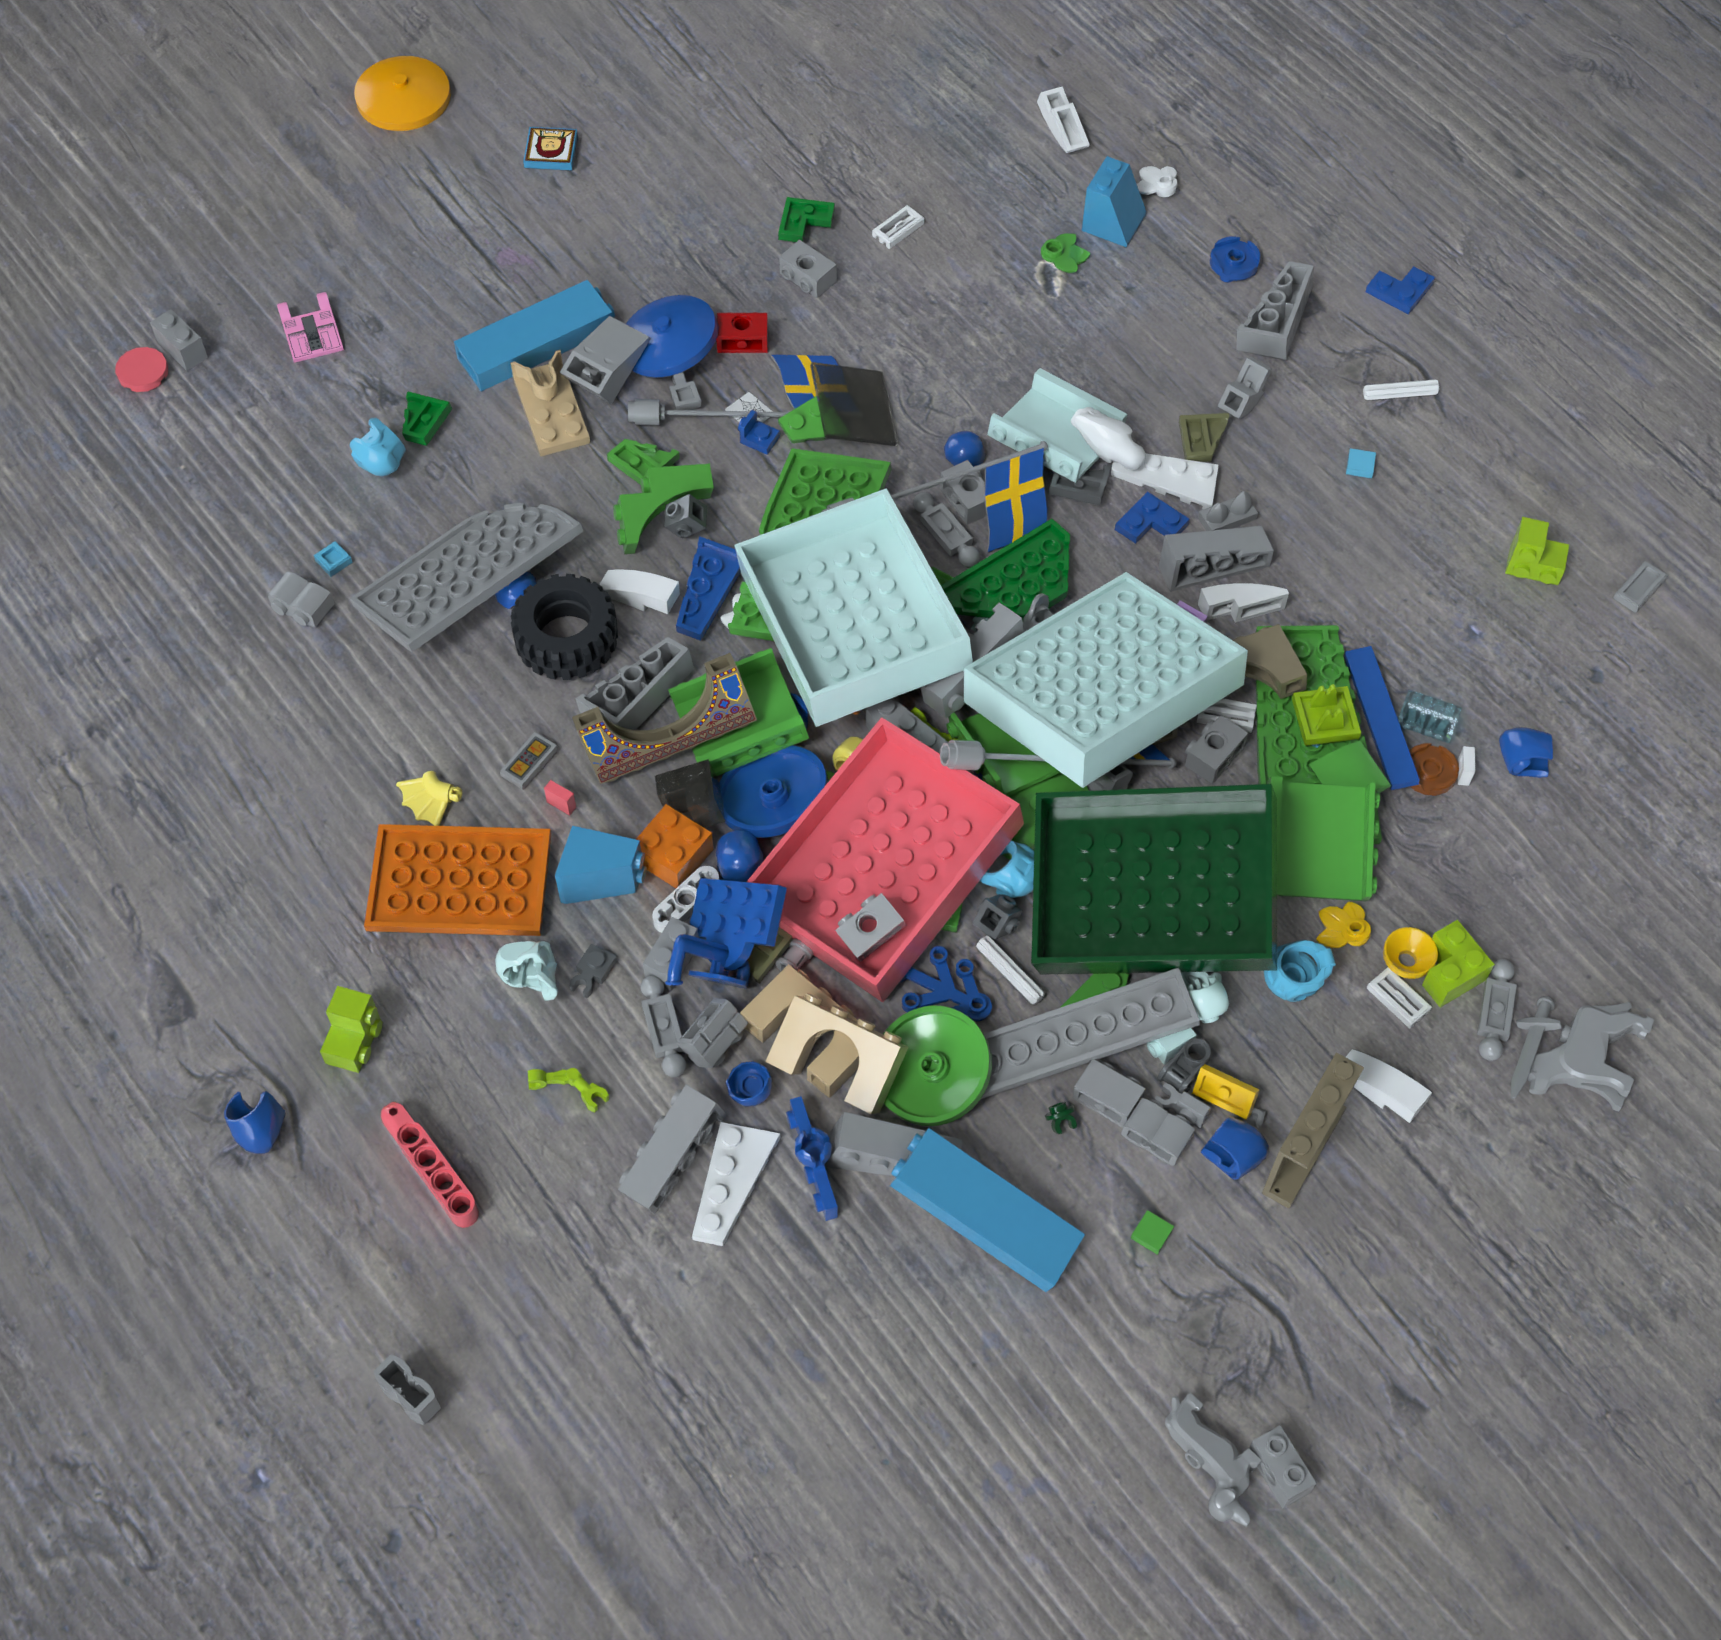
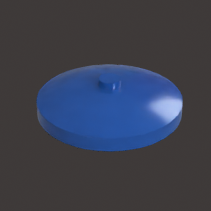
M674 295L655 300L638 310L626 323V325L651 338L632 369L635 373L646 377H667L693 367L710 352L718 336V322L712 308L705 301L688 295Z
M792 745L726 772L717 788L716 803L722 819L732 830L748 831L758 838L778 836L789 831L829 780L823 763L814 753L805 748Z

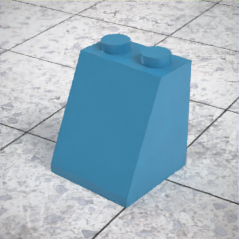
M1107 156L1087 187L1082 231L1127 247L1146 216V209L1130 164Z
M572 826L555 873L560 902L570 904L636 893L638 884L644 882L647 867L643 866L645 853L641 852L640 840Z

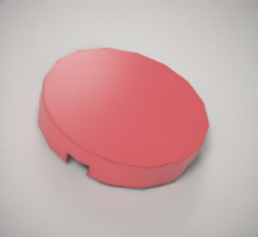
M140 347L127 351L119 358L116 363L115 373L124 388L126 386L134 392H145L162 384L161 380L164 377L166 379L168 375V364L163 354L158 350Z

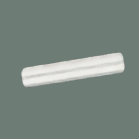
M1432 379L1371 384L1364 386L1363 395L1365 400L1436 395L1439 391L1438 380Z
M985 936L979 940L976 948L1030 1004L1035 1005L1039 1003L1045 995L1044 991L990 936Z

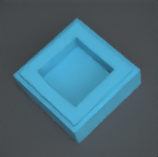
M1350 448L1346 474L1372 478L1376 452Z
M336 541L314 555L315 561L330 577L353 563L350 555Z

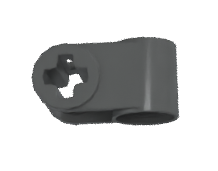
M1200 1038L1190 1039L1174 1058H1171L1165 1064L1157 1079L1160 1082L1165 1081L1172 1085L1181 1094L1183 1092L1187 1093L1197 1080L1200 1068L1204 1064L1208 1065L1211 1054L1209 1044ZM1198 1053L1203 1059L1194 1060L1189 1054Z

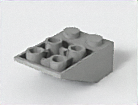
M609 316L572 351L560 373L575 385L612 404L651 338Z

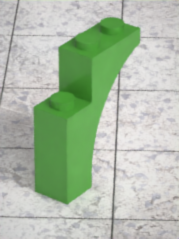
M710 463L647 468L645 478H641L642 493L619 495L617 505L613 506L615 521H619L620 529L617 530L618 544L623 545L624 554H635L642 532L657 515L665 510L666 504L689 494L696 499H710L714 489Z

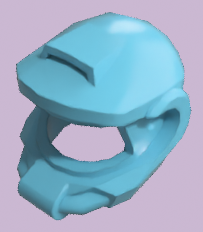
M372 417L369 420L370 431L360 439L353 438L349 446L352 450L351 455L359 467L369 473L383 477L398 469L406 448L387 426L378 418Z
M1010 841L1000 855L1010 853L1012 855L1011 860L1005 867L995 873H989L988 869L980 881L986 885L996 887L997 894L1016 898L1030 894L1033 891L1034 850L1025 844Z
M1308 940L1295 941L1277 947V971H1264L1265 982L1271 992L1283 1000L1290 1002L1301 1001L1306 997L1314 995L1324 985V980L1332 974L1336 963L1332 950L1326 948L1323 944ZM1305 953L1311 955V956L1314 958V960H1315V962H1316V964H1317V967H1316L1314 961H1313L1308 955H1306Z

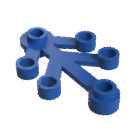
M936 946L930 951V962L935 966L940 981L912 967L900 981L903 982L908 979L932 991L919 996L911 992L906 993L902 998V1008L905 1012L950 1000L958 1004L951 1007L952 1009L962 1012L975 1022L986 1019L991 1013V1000L985 994L978 992L973 978L974 965L968 959H961L956 964V975L962 979L966 994L955 989L947 965L948 953L944 947ZM940 953L944 957L942 959H936L934 955ZM962 966H966L970 970L968 972H962L959 968ZM908 1000H914L916 1004L913 1006H909L905 1002ZM980 1003L982 1004V1007L977 1009L974 1008L972 1004Z

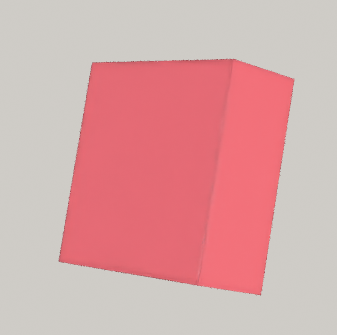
M550 780L544 787L547 803L570 816L576 809L574 793Z

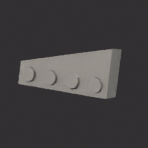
M1291 261L1287 263L1274 280L1269 292H1265L1261 297V302L1256 309L1253 308L1248 314L1246 322L1244 324L1241 323L1237 328L1238 351L1286 360L1313 288V265Z
M1262 526L1170 534L1164 536L1159 569L1169 591L1172 592L1270 567L1274 550Z
M999 602L992 609L994 614L988 621L982 619L975 626L977 632L970 638L973 662L1024 632L1022 617ZM964 671L922 686L921 691L924 703L945 718L958 711L966 704L964 703Z
M669 637L665 638L640 655L639 661L629 666L626 664L618 670V675L607 682L605 680L595 685L596 689L585 696L583 693L575 700L580 714L599 706L603 715L612 723L626 729L636 730L670 695L668 689L680 684L694 670L689 649Z
M687 1084L683 1090L679 1089L674 1094L670 1102L672 1107L666 1116L662 1115L658 1119L653 1129L655 1133L649 1142L646 1141L641 1145L636 1155L637 1161L632 1168L625 1170L619 1181L621 1184L618 1189L619 1191L654 1214L678 1183L679 1177L676 1174L679 1170L684 1172L695 1160L696 1147L703 1143L706 1145L713 1136L711 1130L716 1120L723 1122L727 1117L725 1111L716 1102Z
M844 1112L829 1133L832 1153L824 1165L830 1168L893 1176L891 1172L900 1158L906 1161L911 1151L907 1147L917 1133L922 1136L925 1131ZM938 1134L961 1149L962 1139Z

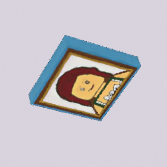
M529 127L523 161L524 168L572 170L578 138L577 129Z

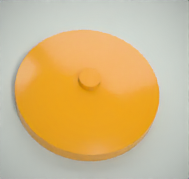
M397 56L379 61L366 69L355 85L354 95L358 111L369 123L386 130L407 131L426 126L440 117L449 105L451 91L447 75L437 64L420 57Z

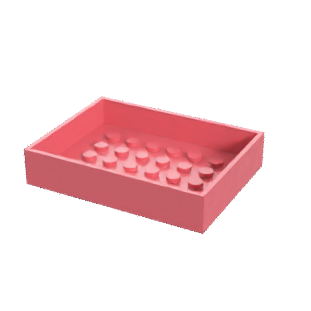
M881 717L747 882L786 887L787 891L779 927L790 934L793 939L800 940L808 946L815 957L881 1002H884L1024 825L1021 807L1019 803L967 770L949 769L947 766H943L940 761V753ZM882 893L903 918L906 926L860 962L835 930L839 927L838 922L850 913L855 915L862 909L861 904L872 895L877 897ZM874 919L865 920L861 926L862 931H873L877 926V921Z

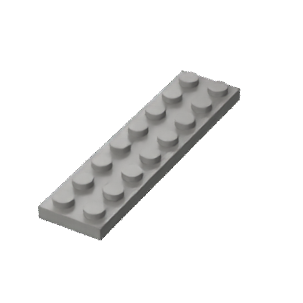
M1179 968L984 1033L991 1050L992 1072L987 1089L981 1099L1089 1063L1092 1059L1098 1060L1200 1025V1020Z

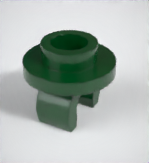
M1060 1102L1048 1108L1050 1112L1045 1115L1047 1121L1052 1120L1051 1127L1054 1133L1062 1134L1060 1123L1064 1119L1068 1121L1071 1129L1077 1128L1075 1118L1069 1115L1075 1111L1073 1105L1067 1106L1066 1102Z

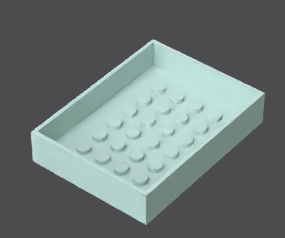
M887 488L734 545L741 574L816 727L964 671V667L973 663L970 638Z
M1125 572L964 667V703L1084 788L1243 686L1248 650Z

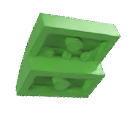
M1360 740L1343 746L1309 764L1311 770L1323 785L1366 787L1369 783H1376L1375 792L1379 793L1391 786Z

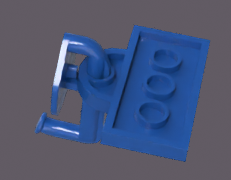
M700 878L690 919V925L698 928L699 938L687 934H681L676 938L665 984H683L681 972L685 954L687 953L708 959L712 963L710 973L689 970V976L747 989L750 977V965L747 959L751 955L754 944L775 946L787 888L780 885ZM738 969L736 978L728 976L730 970Z

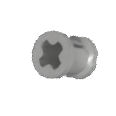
M793 939L784 957L776 961V966L782 971L789 964L797 971L806 960L811 959L814 953L800 940Z

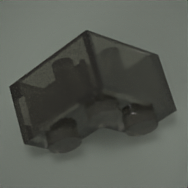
M709 759L655 775L657 796L663 807L667 804L681 814L690 812L694 822L704 828L725 822L720 783Z

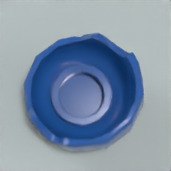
M970 431L952 434L944 446L945 457L954 466L968 460L975 467L981 465L986 457L981 438Z
M525 572L495 594L497 601L505 608L510 609L512 606H515L518 596H524L523 591L529 585H536V578L532 573Z
M754 1061L742 1062L732 1069L726 1080V1086L729 1096L735 1102L745 1107L757 1106L770 1095L772 1078L764 1065Z

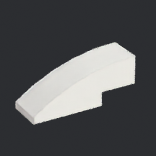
M1063 87L1041 92L1037 100L1038 106L1049 129L1064 151L1070 153L1089 147L1090 144L1074 104L1068 102Z
M608 570L599 584L603 587V591L608 592L611 599L642 611L650 607L668 614L680 595L679 581L636 570Z
M1253 583L1216 585L1201 589L1198 606L1201 612L1208 616L1207 621L1231 614L1236 623L1285 609L1289 592L1284 588Z
M1353 1049L1346 1056V1058L1364 1067L1354 1088L1383 1109L1386 1105L1410 1123L1428 1102L1432 1092L1396 1068Z

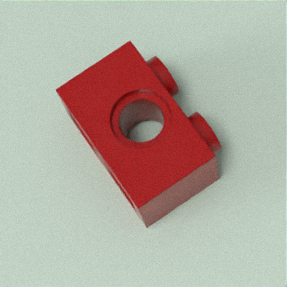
M717 313V353H768L767 313Z

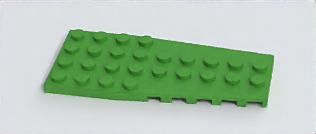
M791 448L767 503L759 528L760 535L819 514L822 510L827 509V505L851 497L856 500L883 490L892 470L891 462ZM742 582L739 601L735 602L733 608L734 616L732 622L728 623L730 634L774 641L746 582Z
M1337 625L1281 626L1307 673V685L1304 691L1318 690L1320 686L1328 689L1332 684L1336 687L1348 686L1360 726L1359 712H1356L1354 703L1356 698L1349 682L1350 673L1348 667L1345 666L1343 657L1344 648L1343 644H1340L1338 636L1339 627ZM1258 626V627L1256 628V632H1258L1260 629H1262V628H1264V627H1272V626ZM1256 680L1257 773L1259 784H1267L1271 776L1283 777V782L1321 784L1309 764L1343 746L1359 740L1368 751L1365 736L1362 733L1359 739L1319 744L1318 748L1312 745L1305 746L1294 710L1292 695L1280 699L1271 687ZM1375 809L1374 820L1379 821L1378 809ZM1380 822L1378 836L1374 837V844H1380L1382 840Z

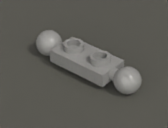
M921 492L917 494L913 500V505L918 512L922 513L920 514V521L950 556L959 552V561L963 566L972 567L979 562L980 554L975 547L970 546L973 540L970 534L943 503L934 507V499L929 493Z
M1499 959L1494 962L1495 965L1491 971L1494 979L1487 978L1484 983L1477 1035L1486 1037L1479 1044V1053L1484 1059L1489 1061L1497 1060L1502 1056L1503 1045L1500 1040L1507 1042L1510 1036L1517 984L1508 982L1513 978L1515 969L1513 964L1506 959Z
M650 975L642 980L640 988L642 994L649 998L641 1001L653 1049L656 1058L665 1056L662 1062L664 1073L669 1077H679L686 1069V1062L681 1055L677 1054L683 1052V1050L677 1044L682 1035L670 994L661 996L664 991L663 981L656 976Z

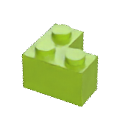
M1522 517L1509 548L1505 574L1541 581L1545 584L1559 585L1566 568L1569 544L1547 540L1549 522Z
M1458 919L1434 933L1432 939L1437 946V962L1439 964L1429 969L1422 984L1440 1008L1486 981L1495 965Z
M337 986L326 1010L331 1027L320 1053L325 1064L359 1073L362 1065L366 1064L370 1058V1046L374 1037L377 1038L381 1032L382 1020L370 994Z

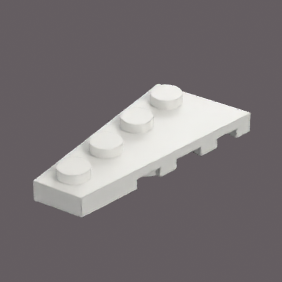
M1145 453L1146 457L1143 463L1135 470L1127 469L1115 461L1112 463L1111 476L1141 487L1148 485L1156 489L1155 492L1175 495L1180 497V501L1191 504V502L1202 505V509L1213 505L1218 472L1217 464Z
M720 1122L692 1234L694 1241L724 1246L745 1201L751 1195L761 1171L764 1170L769 1161L772 1150L780 1140V1133Z

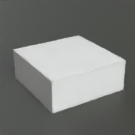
M1463 746L1457 760L1459 763L1458 785L1469 786L1475 773V747Z

